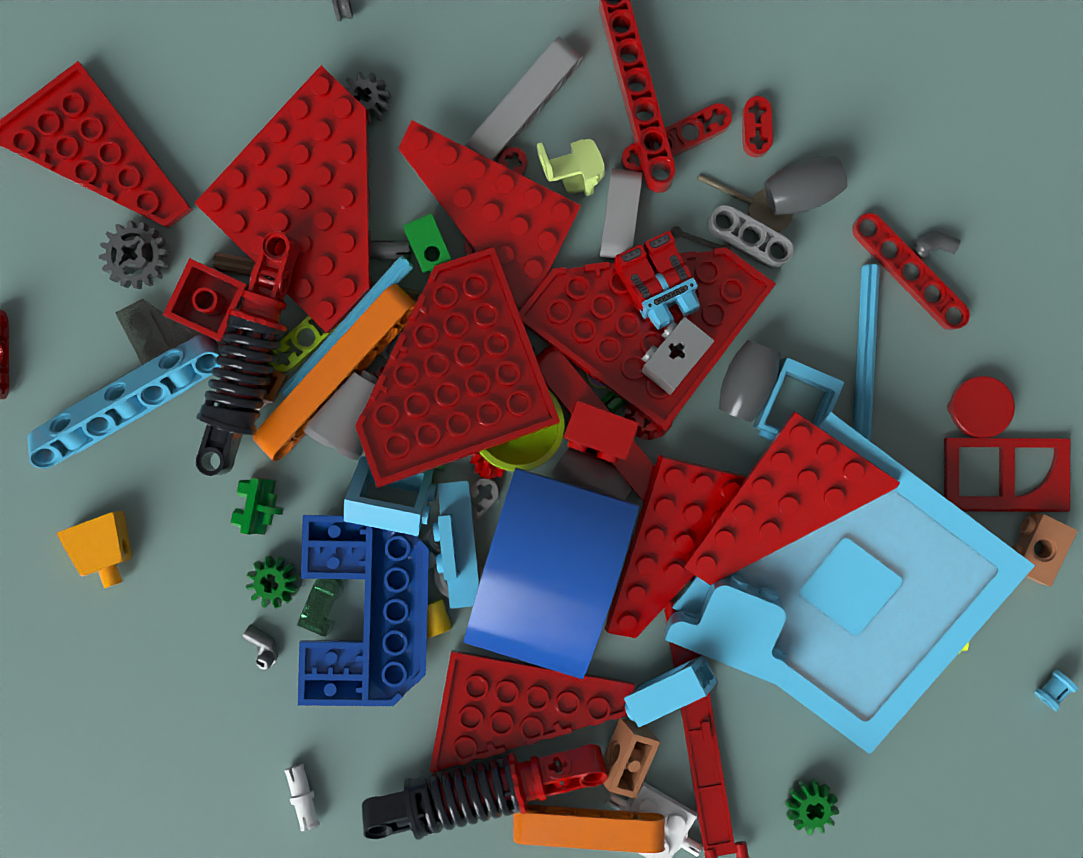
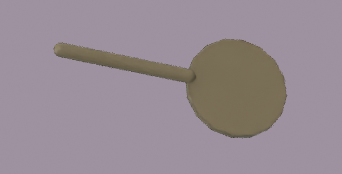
M698 175L697 177L699 181L748 203V216L778 233L784 230L792 221L793 214H773L767 202L764 189L756 193L753 198H750L703 175Z

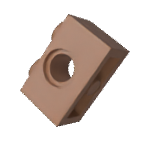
M1031 512L1030 516L1023 520L1020 526V537L1011 548L1035 565L1025 578L1051 587L1078 530L1045 514ZM1040 540L1042 550L1036 555L1034 546Z
M622 718L619 719L603 756L608 776L603 784L609 792L636 799L660 744L658 738L647 726L643 725L638 728L636 722Z

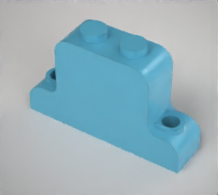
M732 575L731 578L725 577L713 583L698 614L687 611L675 612L670 616L664 629L666 641L778 686L784 687L789 676V668L786 661L787 653L774 646L786 620L782 602L778 598L779 594L766 587H761L759 590L749 586V582L742 577Z

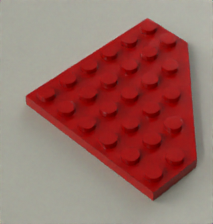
M320 65L195 201V204L255 263L260 252L262 240L268 233L278 231L294 239L298 244L299 254L292 272L291 284L286 294L326 333H330L372 288V276L370 275L371 231H369L370 187L368 184L370 162L367 129L369 111ZM281 241L276 245L275 254L277 256L284 253L286 249L285 241Z
M494 247L434 266L422 294H420L409 316V320L370 394L362 414H360L355 424L377 488L560 423Z
M727 247L716 248L713 251L696 253V251L679 253L683 262L687 265L692 278L695 279L698 285L695 293L700 307L696 312L688 316H683L677 304L668 309L675 323L679 324L686 317L711 337L714 342L672 394L669 395L641 372L645 365L642 358L653 345L659 348L665 341V338L661 335L669 325L658 330L649 317L646 319L642 317L640 309L635 304L614 268V263L601 262L585 264L583 267L553 268L519 311L523 325L663 431L668 428L776 285V283ZM675 349L669 357L674 360L681 352Z

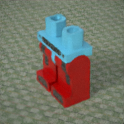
M670 230L646 241L644 247L642 244H639L616 255L614 268L635 304L640 309L642 317L644 319L649 317L658 330L669 325L674 320L668 309L669 307L677 304L683 316H688L699 309L700 304L695 293L698 285L695 279L692 278L687 265L683 262Z

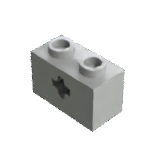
M686 317L679 324L673 321L661 335L665 338V341L660 347L657 348L653 345L642 358L645 365L641 372L669 395L672 394L714 342L711 337ZM677 349L681 353L673 360L669 355Z

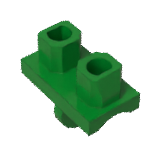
M251 477L250 480H240L238 482V496L247 499L245 509L235 508L233 511L231 524L241 528L240 533L265 535L267 525H272L273 515H283L284 508L275 506L277 494H273L276 480Z

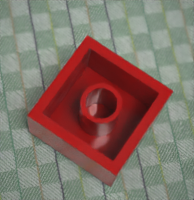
M189 258L163 315L219 342L230 345V343L222 339L223 334L227 332L228 328L226 326L229 316L228 312L229 309L241 308L244 297H242L243 290H248L249 285Z
M577 401L563 438L569 440L567 446L585 453L587 447L598 451L597 458L616 464L618 459L626 460L639 423Z

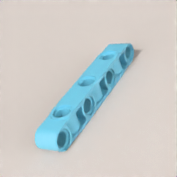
M204 334L197 335L176 348L157 356L32 430L27 436L31 464L37 468H50L73 454L79 453L212 375L211 372L214 367L221 368L215 362L216 357L221 355L216 340Z

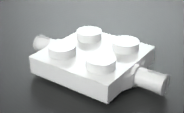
M644 781L636 799L630 797L626 801L613 792L609 793L605 804L610 805L616 810L653 812L665 816V850L660 853L639 854L646 858H672L680 848L685 849L696 857L701 852L703 845L688 837V831L697 818L695 811Z

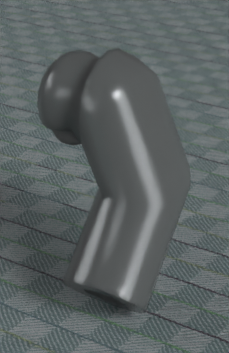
M931 231L918 237L913 251L920 258L928 257L930 251H934L937 248L955 254L961 240L939 231Z
M249 625L242 638L257 646L258 657L256 665L260 669L267 670L277 661L278 655L275 640L258 628Z

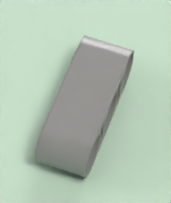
M611 169L600 257L615 259L616 255L633 248L642 172Z
M722 205L716 208L708 218L707 229L712 236L767 267L778 268L789 261L793 255V244L787 237L731 206ZM718 215L726 216L729 219L730 227L728 229H722L716 224L715 218ZM750 230L754 232L757 237L756 243H747L743 238V231ZM771 245H777L783 250L782 259H775L771 255Z

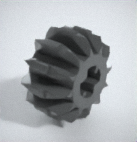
M358 71V80L355 82L352 78L347 77L346 81L349 88H344L369 111V124L367 125H373L372 118L375 116L379 121H383L384 117L380 111H390L391 108L386 102L391 99V93L385 90L387 86L385 81H376V76L372 72L365 79L363 73ZM362 96H365L366 98H370V101L365 103L363 100H360V98Z

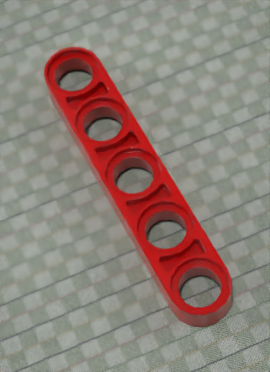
M866 213L855 220L852 232L856 240L940 326L947 330L962 328L968 323L970 318L968 307L878 215ZM863 220H870L874 223L876 229L873 236H865L860 231V224ZM884 242H892L896 246L897 253L894 258H887L883 255L881 248ZM910 263L917 267L918 276L915 280H908L903 275V268L906 264ZM932 285L939 290L940 296L936 302H930L926 299L924 292L927 286ZM950 307L958 309L961 313V319L957 324H951L946 318V312Z

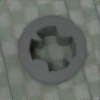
M332 0L337 21H342L344 16L353 19L350 0Z

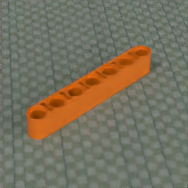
M398 284L389 286L381 293L258 427L256 435L252 436V440L272 461L275 462L282 459L305 436L304 429L309 420L354 372L361 374L406 326L416 302Z

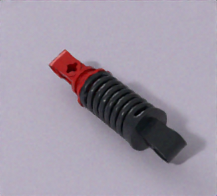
M278 231L268 233L262 240L256 264L251 272L248 290H243L242 297H244L243 305L240 309H229L226 323L228 328L227 332L223 334L222 339L230 343V345L221 344L219 346V351L227 355V357L217 356L215 362L223 366V368L214 367L211 372L213 376L220 378V380H209L208 386L216 389V392L210 390L205 392V403L201 405L200 411L196 415V419L207 424L196 456V467L199 472L206 476L223 475L230 472L234 466L242 435H256L257 429L254 423L260 417V411L257 409L263 407L264 404L260 397H264L267 394V389L264 386L270 384L271 381L267 374H271L274 371V366L271 363L277 361L278 358L277 354L270 349L277 350L281 348L282 344L278 340L288 330V327L279 321L282 314L281 311L283 309L286 310L287 303L284 302V298L291 284L292 272L299 254V247L294 239ZM281 241H285L286 249L284 253L277 256L275 254L276 245ZM267 277L275 278V280H269ZM214 453L220 458V465L217 469L211 465V457Z
M587 744L576 749L557 752L539 758L537 755L532 756L529 761L526 760L524 762H519L515 754L510 753L509 756L497 759V761L494 759L490 760L488 771L485 764L480 762L476 765V774L471 765L465 767V776H463L460 768L454 769L453 779L449 771L442 772L441 781L437 774H432L429 778L431 790H429L426 777L405 779L404 791L370 797L362 802L363 835L368 839H382L392 834L412 830L416 840H419L428 834L440 833L443 828L452 830L456 825L458 827L466 826L467 822L471 825L477 824L479 819L483 822L489 821L491 816L497 819L502 814L504 816L517 813L525 814L527 813L528 802L531 800L539 799L544 801L547 800L548 796L603 784L608 776L601 747L596 744Z

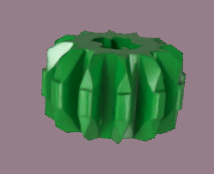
M271 555L266 556L264 563L259 560L253 563L256 571L247 572L246 576L254 580V582L247 584L246 589H255L256 593L251 596V600L255 601L262 597L261 607L263 608L268 607L270 602L275 609L279 608L282 601L285 603L292 601L290 593L299 591V587L291 582L300 579V575L290 574L289 571L295 567L293 563L283 567L285 562L283 556L278 557L275 562ZM271 576H275L274 581L279 583L274 588H271L272 582L267 580Z
M812 779L807 787L804 781H799L800 790L797 791L794 788H789V792L794 798L785 800L786 807L790 808L786 812V816L789 820L794 821L793 825L799 831L805 828L806 833L812 835L816 827L820 833L824 834V824L827 823L830 826H835V822L830 816L839 814V809L834 806L838 799L834 793H830V787L827 784L819 786L817 780ZM809 804L813 806L817 805L814 810L811 808L807 809Z

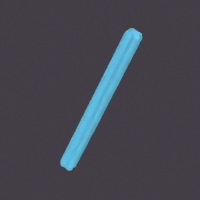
M399 257L282 388L281 392L284 396L287 397L385 289L393 284L399 285L414 267L407 258Z
M865 264L861 268L853 429L870 442L880 266L876 264Z

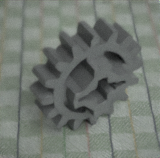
M128 221L126 229L122 225L116 224L117 233L113 234L107 231L106 235L110 241L108 243H100V246L106 249V253L98 255L99 259L107 261L102 270L112 273L109 279L116 283L120 281V286L129 288L132 284L133 288L142 289V282L148 286H153L152 277L155 276L162 279L163 275L159 271L160 268L169 267V264L163 261V257L169 256L170 252L162 249L167 241L162 237L157 238L160 232L154 228L149 229V225L140 222L137 227L136 223ZM131 236H136L133 240H125ZM133 251H135L136 255L138 256L135 260L134 257L131 255ZM136 270L144 271L137 275H129L130 273L133 274Z

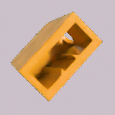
M123 510L110 512L57 532L60 542L82 577L98 572L104 589L123 582L117 564L132 559L127 523Z

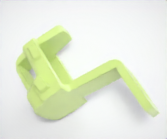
M581 139L570 143L572 154L550 160L542 142L537 143L539 159L548 181L562 179L567 194L584 192L586 196L594 193V186L605 175V166L601 153L593 140Z

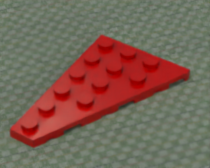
M79 61L0 119L1 147L162 226L170 228L193 211Z
M411 120L398 147L399 151L475 251L479 252L491 247L495 248L514 301L521 310L547 277L581 205Z
M793 411L683 566L707 584L712 585L896 489L900 482L796 411Z
M663 455L658 456L604 627L607 633L637 638L687 584L694 574L686 570L683 564L744 481L746 475Z
M451 650L429 772L437 773L439 770L456 765L461 766L470 763L472 760L484 759L505 753L509 749L523 745L528 746L543 739H552L569 734L573 730L590 725L596 726L611 719L616 720L626 717L628 715L625 710L626 702L624 697L634 690V682L585 674L584 678L580 679L534 664Z

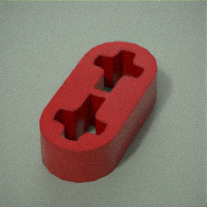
M754 96L746 102L742 109V144L746 154L758 158L765 155L772 146V108L766 98ZM754 105H758V109L764 111L760 115L758 123H755V114L749 113ZM756 130H759V139L765 141L760 149H756L755 144H750V141L756 135Z

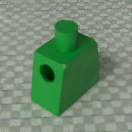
M432 213L403 225V229L423 273L427 271L431 273L434 266L452 260ZM429 247H436L439 254L437 260H429L426 253Z

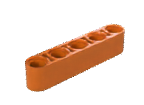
M528 805L527 813L513 814V841L523 845L660 853L665 850V816L653 812Z

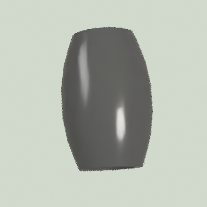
M817 156L800 160L779 170L764 182L765 196L771 211L775 215L797 214L815 209L833 200L847 188L846 173L837 156Z
M747 340L735 354L723 378L719 410L752 422L762 411L774 389L779 373L780 352Z
M569 447L551 472L556 480L625 500L632 490L622 474L613 465L597 458V454L586 450L585 453Z

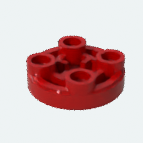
M978 376L967 379L958 385L947 404V411L951 415L956 427L964 434L975 438H989L1000 434L1009 426L1014 416L1015 403L1011 391L1003 382L989 376Z

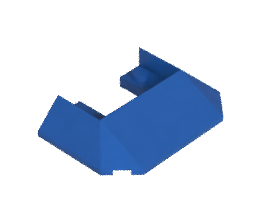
M303 515L301 578L365 579L363 641L300 640L298 706H394L403 695L426 675L429 548L418 536L345 522L344 515Z

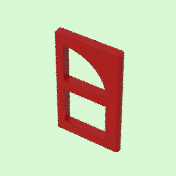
M944 438V497L963 512H1069L1070 439ZM959 447H999V496H959ZM1015 448H1054L1052 464L1043 481L1032 491L1015 496Z

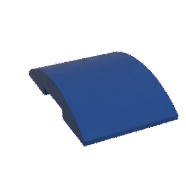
M515 467L463 642L583 679L595 651L614 595L639 505Z

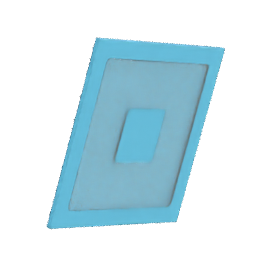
M829 411L818 427L900 482L899 486L727 577L731 578L732 575H736L747 580L749 586L759 590L761 587H766L779 594L778 598L782 602L786 620L774 646L787 653L786 661L789 668V676L784 687H778L860 748L871 754L1035 565ZM696 576L672 607L678 612L687 611L698 614L711 585Z

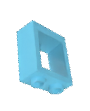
M790 358L781 359L774 389L766 405L757 415L753 428L760 430L758 434L760 437L770 441L780 431V428L766 423L786 375L825 392L812 422L816 426L820 424L829 411H833L845 382Z
M360 456L344 500V521L418 536L421 525H427L429 521L431 506L427 505L428 501L434 502L437 484L432 483L434 470H427L385 485L418 492L415 507H409L365 498L370 483L375 484L367 458Z
M700 655L638 685L624 697L626 702L625 710L628 717L632 721L635 720L639 728L707 696L718 681L705 656Z

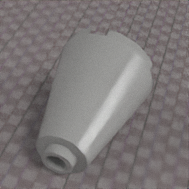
M363 370L361 374L354 372L309 420L304 432L326 447L329 445L337 449V453L350 459L358 460L362 455L363 447L355 424L370 398L378 377L366 370Z

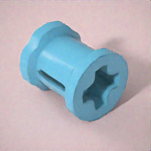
M1055 669L1052 672L1053 677L1042 689L1037 688L1034 692L1046 705L1057 712L1060 709L1059 704L1071 692L1075 693L1079 688L1066 675Z

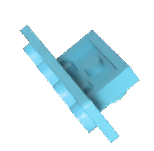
M469 482L439 483L438 494L441 515L438 516V522L433 523L435 542L440 541L441 554H436L438 573H443L444 580H447L450 609L471 607L474 605L479 587V574Z

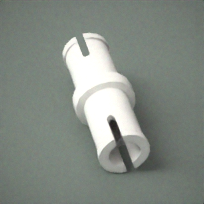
M303 763L284 770L292 794L289 798L290 803L295 806L300 831L311 830L320 825L313 802L315 797L314 790H310Z

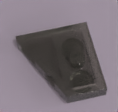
M141 299L115 312L142 365L196 336L176 321L164 316L161 310L145 299Z

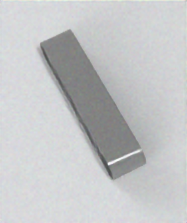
M560 36L557 37L471 136L465 147L498 162L503 151L511 147L576 71L584 57Z

